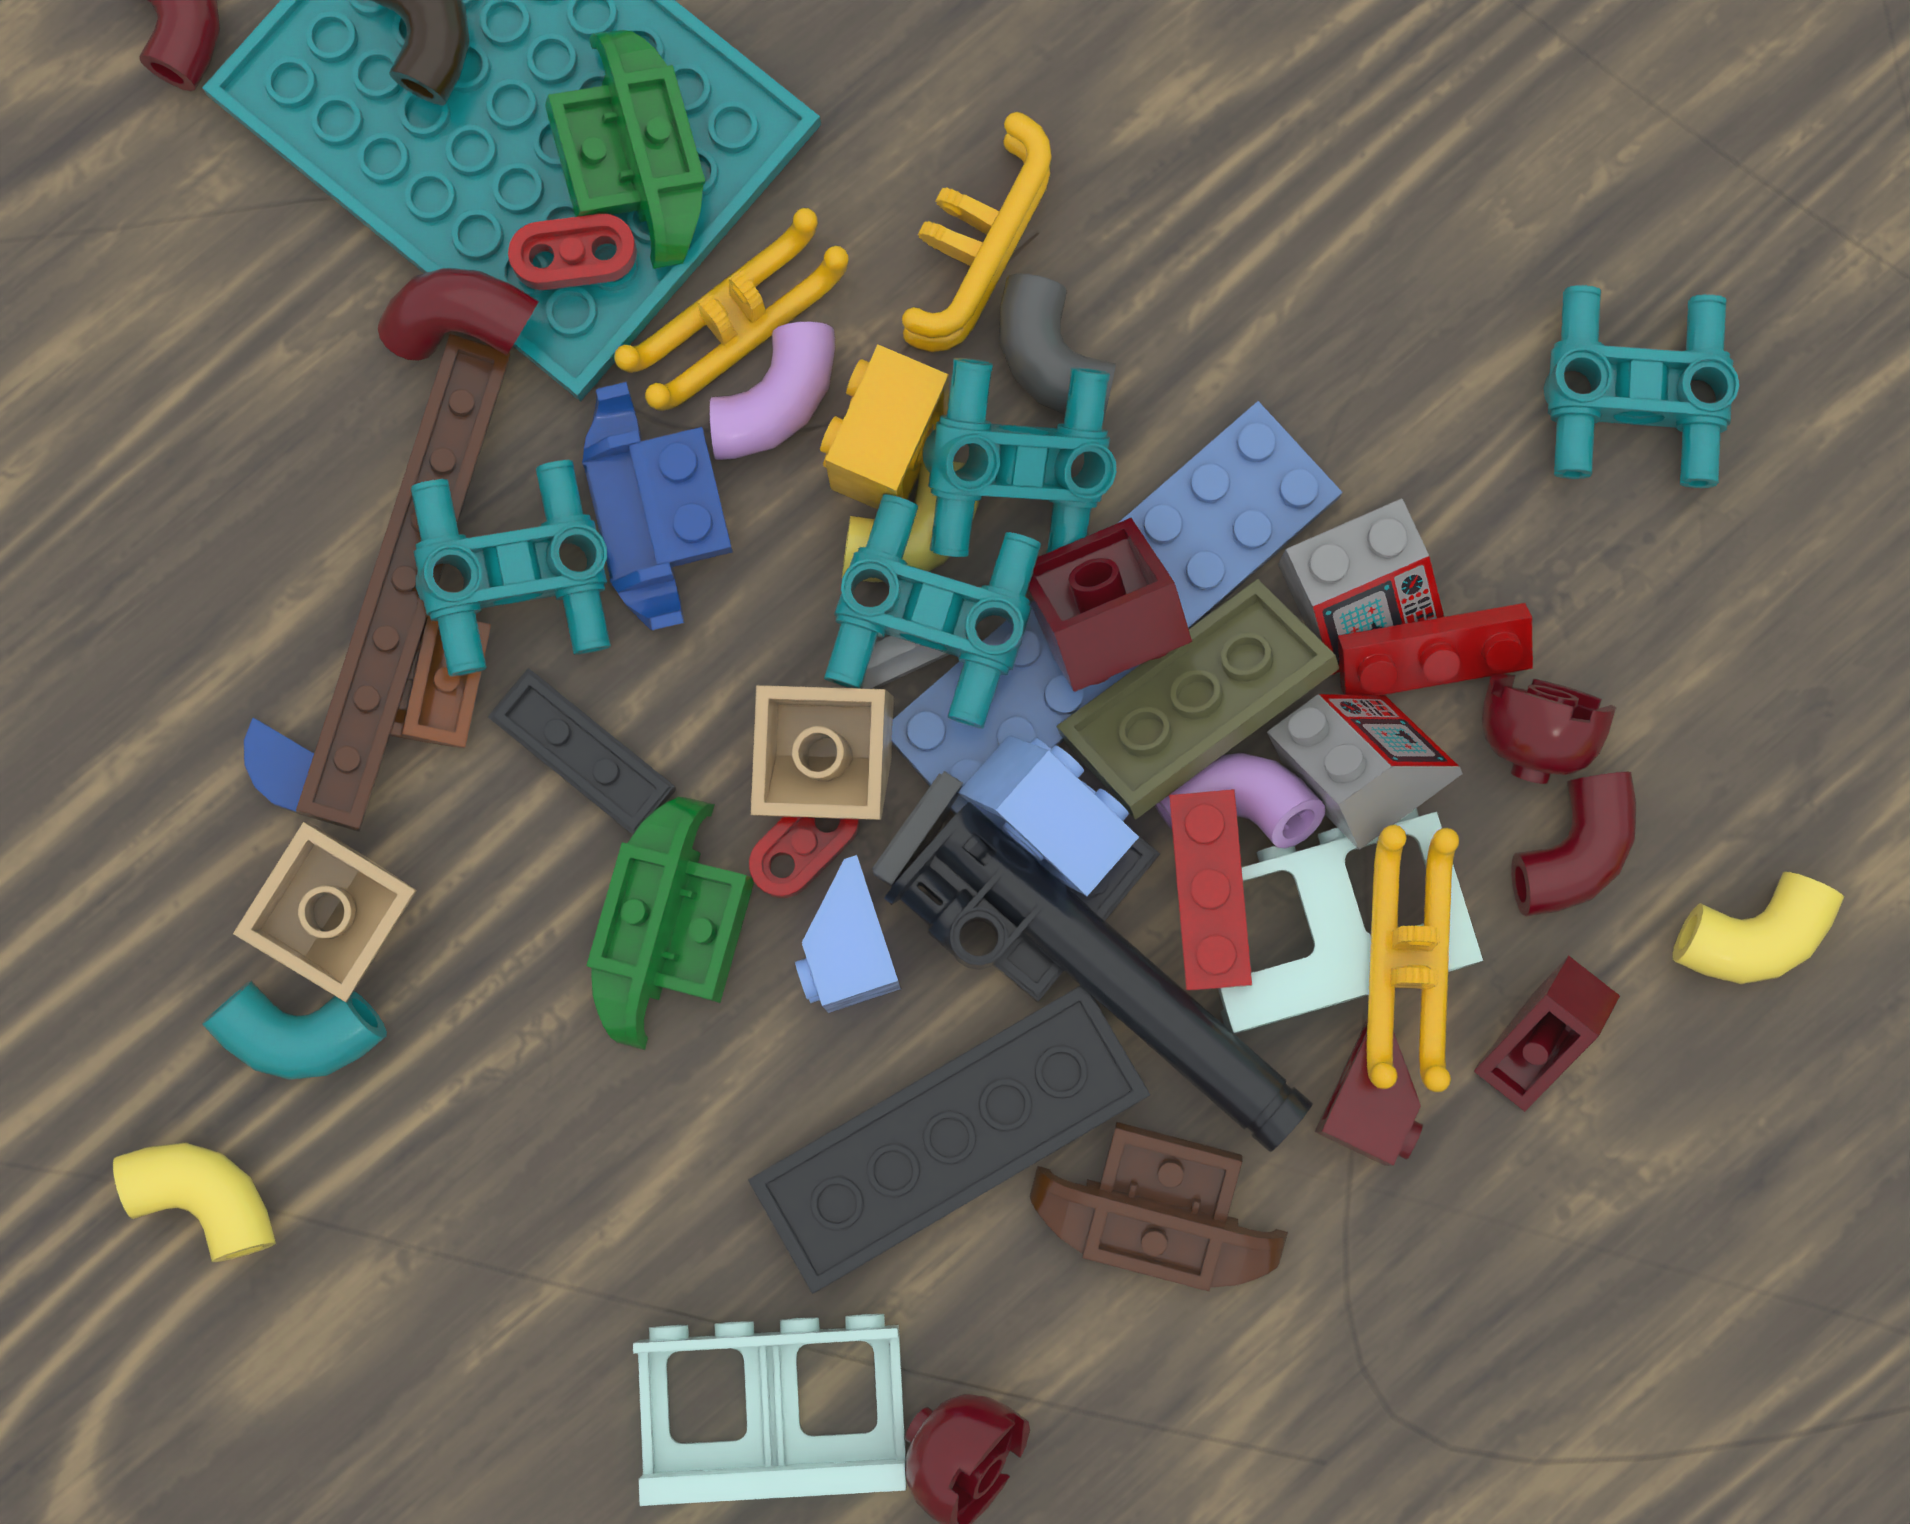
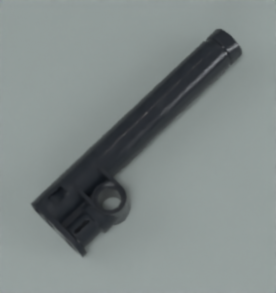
M970 802L941 830L896 881L884 898L891 905L899 900L905 903L929 925L928 933L954 955L959 963L967 968L981 970L991 967L1005 955L1023 934L1243 1129L1248 1128L1253 1132L1252 1137L1269 1152H1272L1283 1142L1313 1105L1295 1087L1291 1089L1286 1084L1287 1080ZM922 886L923 888H925L932 896H934L940 903H942V905H937L918 887ZM975 921L985 922L994 929L997 936V945L994 950L983 956L971 955L964 950L959 936L962 929L969 923Z

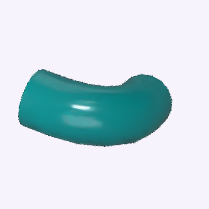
M252 980L231 995L202 1023L223 1048L253 1070L288 1080L330 1075L363 1057L387 1037L386 1028L379 1015L355 991L347 1002L334 996L317 1011L309 1015L297 1016L283 1012L275 1006Z

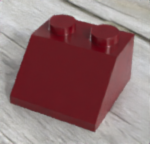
M1132 518L1037 557L1026 595L1031 601V607L1052 655L1074 692L1090 685L1103 683L1111 676L1146 661L1161 658L1170 651L1192 642L1175 582Z

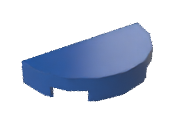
M252 718L244 739V765L252 783L274 805L296 812L314 753L257 719Z

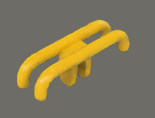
M1011 113L1004 122V128L1007 132L1003 140L1004 146L1011 154L1020 158L1024 165L1000 211L947 187L941 189L935 200L937 205L946 213L957 217L986 234L985 240L980 242L930 221H925L918 233L919 238L923 242L969 265L970 268L947 309L938 313H930L913 307L904 312L902 316V324L904 326L903 338L905 342L915 348L929 352L946 351L966 339L974 329L1047 188L1050 177L1049 165L1052 158L1050 141L1042 127L1023 113Z
M809 208L797 210L790 227L772 244L649 338L634 347L631 345L618 347L614 354L616 365L625 372L633 373L654 365L706 325L720 341L721 344L672 381L666 384H651L645 392V399L650 407L658 411H665L683 404L770 338L775 328L788 324L838 283L846 272L849 258L845 249L840 246H832L827 249L824 254V260L813 273L765 309L762 297L756 289V286L792 260L811 241L818 225V219L814 211Z
M1388 825L1381 831L1378 837L1374 859L1367 1023L1368 1076L1372 1084L1380 1089H1388L1396 1083L1398 1076L1393 1066L1395 987L1421 989L1419 1039L1421 1080L1430 1091L1442 1092L1448 1088L1451 1081L1450 1074L1446 1069L1445 1047L1452 865L1455 850L1459 845V836L1450 828H1441L1433 835L1426 863L1424 926L1408 925L1398 927L1400 861L1407 837L1404 829L1400 826Z

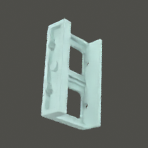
M1416 808L1394 825L1403 828L1406 835L1413 837L1417 841L1426 868L1430 841L1436 831L1442 827L1437 812L1419 816ZM1338 828L1318 834L1320 841L1318 846L1297 852L1295 846L1285 849L1272 846L1256 852L1259 863L1242 867L1243 882L1279 871L1289 872L1293 876L1311 932L1314 949L1310 956L1251 972L1252 986L1218 989L1224 1007L1221 1011L1224 1025L1232 1033H1240L1369 995L1371 935L1364 927L1345 866L1347 853L1358 848ZM1376 837L1374 840H1372L1364 847L1376 844L1378 841V837ZM1452 865L1448 972L1483 961L1454 865Z
M861 1314L845 1316L846 1328L820 1329L818 1317L780 1320V1332L754 1333V1321L715 1323V1336L689 1337L688 1325L649 1327V1339L633 1343V1354L638 1353L643 1459V1475L639 1478L640 1506L906 1491V1448L899 1325L885 1326L884 1314ZM848 1341H865L869 1343L873 1348L875 1361L878 1418L876 1427L867 1433L811 1436L804 1433L800 1426L797 1375V1352L799 1348L803 1345ZM732 1348L740 1351L744 1358L747 1412V1432L745 1436L733 1441L678 1443L675 1441L670 1433L667 1362L670 1355L678 1351Z

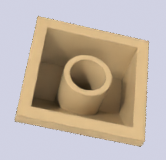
M756 685L751 815L881 820L892 758L894 696L885 689Z
M303 822L233 934L344 1002H347L417 890L317 826Z

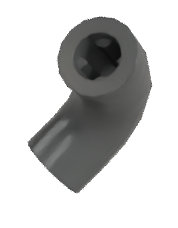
M1009 275L1006 278L1000 304L999 344L1013 378L1039 404L1065 415L1071 368H1089L1110 373L1104 409L1105 417L1116 363L1085 357L1072 351L1065 344L1061 335V318L1067 295L1066 287L1054 280L1038 275Z

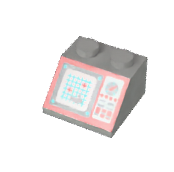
M1402 498L1285 549L1278 563L1306 626L1336 655L1338 666V635L1444 617L1430 556ZM1339 667V670H1337V671L1334 672L1332 675H1330V677H1333V676L1339 674V673H1340V667Z
M1318 694L1267 731L1282 765L1306 783L1325 805V815L1359 850L1378 837L1385 827L1397 823L1462 775L1460 766L1386 695Z

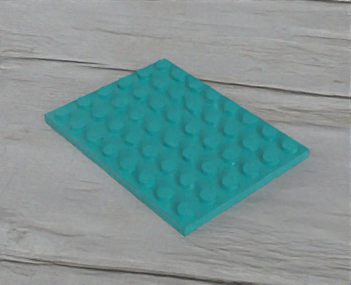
M280 0L202 87L204 92L216 104L421 272L428 273L442 268L481 271L515 286L538 300L539 303L513 347L580 402L615 363L614 354L618 347L631 345L821 126L818 114L675 0H462L466 6L469 48L460 78L445 105H437L423 100L401 87L391 78L389 72L407 36L406 25L401 16L396 12L370 0ZM632 31L650 43L660 54L667 66L673 65L705 177L701 212L683 264L653 269L650 260L651 241L647 221L640 222L637 211L615 214L614 216L622 219L629 226L637 247L635 263L625 276L611 282L558 289L537 290L530 288L517 278L510 264L508 248L512 237L520 228L529 223L575 217L545 108L548 94L602 86L605 76L604 66L598 50L592 49L589 37L593 33ZM602 244L596 249L595 257L600 260H608L615 255L617 248L612 244ZM546 251L540 252L534 257L532 264L537 268L548 267L553 262L554 255Z

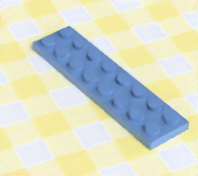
M1257 401L1120 522L1129 518L1133 519L1174 580L1188 629H1190L1334 504L1343 492L1263 405ZM1031 609L1013 670H1009L1008 675L1000 676L983 729L968 726L948 718L955 689L964 664L959 661L893 719L892 745L929 786H931L939 773L942 775L945 771L961 781L963 787L1008 735L1028 743L1034 738H1038L1051 749L1055 745L1061 744L1063 738L1056 726L1139 665L1111 676L1103 683L1090 685L1074 692L1055 661L1034 611ZM1006 620L982 642L995 646L1004 644L1013 633L1011 624ZM958 793L957 799L951 806V811L956 815L968 801Z

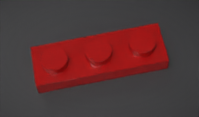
M1526 603L1338 635L1342 692L1344 695L1380 696L1483 678L1493 674L1533 669L1532 615Z
M1235 789L1169 795L1186 990L1196 991L1252 986Z

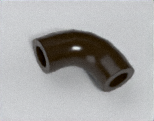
M370 0L399 14L407 28L404 45L389 72L391 78L401 87L421 99L433 104L445 105L460 78L469 48V32L464 2L462 0Z

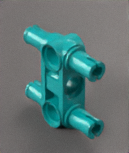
M1587 285L1565 288V291H1563L1561 341L1555 343L1554 348L1551 349L1550 373L1545 380L1543 388L1545 400L1548 403V414L1551 415V420L1557 423L1554 475L1566 479H1585L1592 475L1594 424L1605 422L1676 428L1682 432L1680 485L1690 488H1711L1717 486L1719 483L1720 435L1727 430V426L1731 423V403L1736 398L1739 389L1738 374L1733 368V360L1730 358V353L1724 351L1727 299L1719 295L1705 294L1691 297L1688 300L1686 350L1671 351L1605 346L1603 343L1598 342L1601 289ZM1567 371L1582 373L1590 382L1591 393L1579 394L1572 391L1565 383L1564 373ZM1700 380L1709 384L1715 392V403H1705L1697 399L1691 391V381Z
M954 358L947 415L940 416V421L936 422V428L927 437L922 450L923 462L928 472H930L928 486L931 488V493L937 496L929 550L944 556H969L975 501L982 499V496L1041 499L1052 502L1053 508L1046 553L1086 537L1091 508L1098 506V502L1102 500V495L1112 486L1117 473L1115 458L1109 450L1110 437L1107 436L1108 431L1102 429L1110 373L1089 368H1071L1064 423L1058 424L1057 428L991 424L990 421L985 419L993 364L982 360ZM967 444L969 447L967 462L962 468L954 471V456L959 448ZM1083 453L1084 464L1082 470L1072 478V463L1078 455Z
M573 460L549 462L536 468L547 522L542 523L540 527L471 538H466V535L459 534L447 479L430 480L411 486L421 542L416 544V550L414 551L418 570L416 590L420 599L424 602L426 614L430 616L431 621H438L449 676L476 673L487 668L476 614L481 612L482 608L556 596V600H563L574 655L601 651L611 647L600 593L605 591V584H607L604 564L607 560V546L603 537L596 531L595 521L591 520L590 515L583 514ZM562 544H574L580 547L587 558L585 571H572L562 563L559 557V548ZM450 564L456 567L464 579L462 591L453 593L442 590L433 578L434 566Z
M883 494L866 547H859L858 551L853 553L850 566L842 578L841 594L834 612L836 616L835 622L840 625L824 679L842 687L860 689L877 637H884L885 634L959 657L958 660L964 664L955 689L948 718L968 726L983 729L1000 676L1008 675L1009 670H1013L1019 648L1022 644V638L1032 609L1029 606L1031 601L1025 596L1041 543L1021 534L1006 532L989 585H983L981 588L911 567L902 558L918 505L897 496ZM878 578L887 584L889 595L883 603L875 607H865L857 603L853 598L856 586L864 579ZM992 615L1003 617L1011 624L1013 629L1010 639L1004 644L997 646L982 642L976 633L979 622L985 617Z

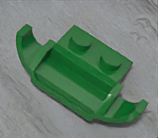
M618 30L593 33L589 37L591 47L598 50L605 70L602 86L548 94L545 103L575 217L594 214L615 215L637 211L640 222L647 221L651 241L650 260L653 269L683 264L701 212L705 177L673 65L667 66L657 50L643 37L632 31Z
M678 797L670 800L656 809L640 824L628 843H621L586 965L591 968L592 995L597 1013L606 1032L617 1043L645 1050L648 1041L644 1031L649 998L660 999L662 988L721 1003L754 881L748 875L698 863L701 853L692 849L695 836L702 821L707 816H712L715 804L687 797Z

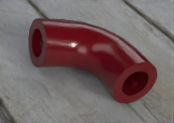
M148 0L157 12V23L139 56L141 63L165 82L183 90L194 91L210 65L220 34L217 0Z
M442 268L412 278L390 300L377 328L379 338L385 347L395 355L406 360L419 361L429 358L436 351L445 333L451 331L466 333L480 339L507 356L539 301L515 286L484 272Z
M1631 772L1607 773L1567 781L1572 810V827L1568 836L1556 846L1547 849L1518 852L1513 856L1511 864L1512 885L1515 900L1522 915L1532 916L1559 912L1590 901L1620 874L1635 841L1636 799Z

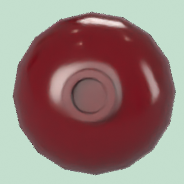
M1493 674L1491 676L1483 705L1482 725L1484 735L1488 744L1499 757L1513 763L1511 770L1513 776L1534 783L1548 784L1551 774L1568 775L1587 768L1600 754L1610 732L1616 711L1615 706L1609 705L1599 708L1602 699L1548 681L1533 679L1532 685H1529L1528 689L1525 690L1513 687L1516 675Z
M970 1394L950 1398L941 1403L934 1411L929 1407L922 1409L915 1416L905 1434V1440L911 1444L905 1459L906 1481L916 1503L940 1524H972L990 1506L1010 1478L1008 1474L1000 1473L1010 1451L1021 1458L1030 1433L1029 1421L1010 1407L990 1397Z

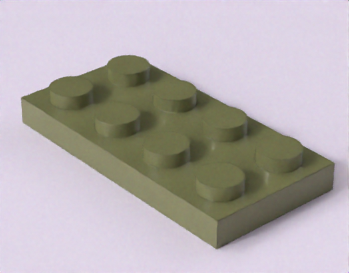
M1256 579L1189 629L1192 639L1191 643L1172 650L1161 658L1140 664L1056 726L1066 745L1126 808L1135 820L1339 670L1336 655L1259 579Z

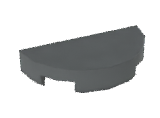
M945 771L942 775L938 774L873 866L874 876L891 887L935 838L949 815L951 806L958 797V792L963 784L961 781Z

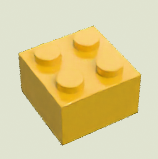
M877 345L870 362L863 359L858 361L846 390V394L852 396L848 411L844 419L837 416L833 417L820 447V452L826 454L823 467L827 468L831 490L875 509L879 508L883 494L908 500L920 473V466L923 462L922 450L925 441L931 432L935 430L936 422L940 421V416L947 414L949 402V374L886 347Z

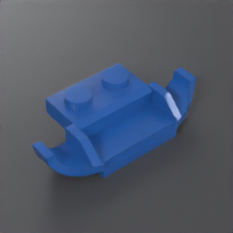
M627 382L596 389V405L592 425L585 438L582 464L586 473L599 532L607 546L606 562L610 583L625 605L650 630L685 623L673 567L733 553L703 427L643 441Z

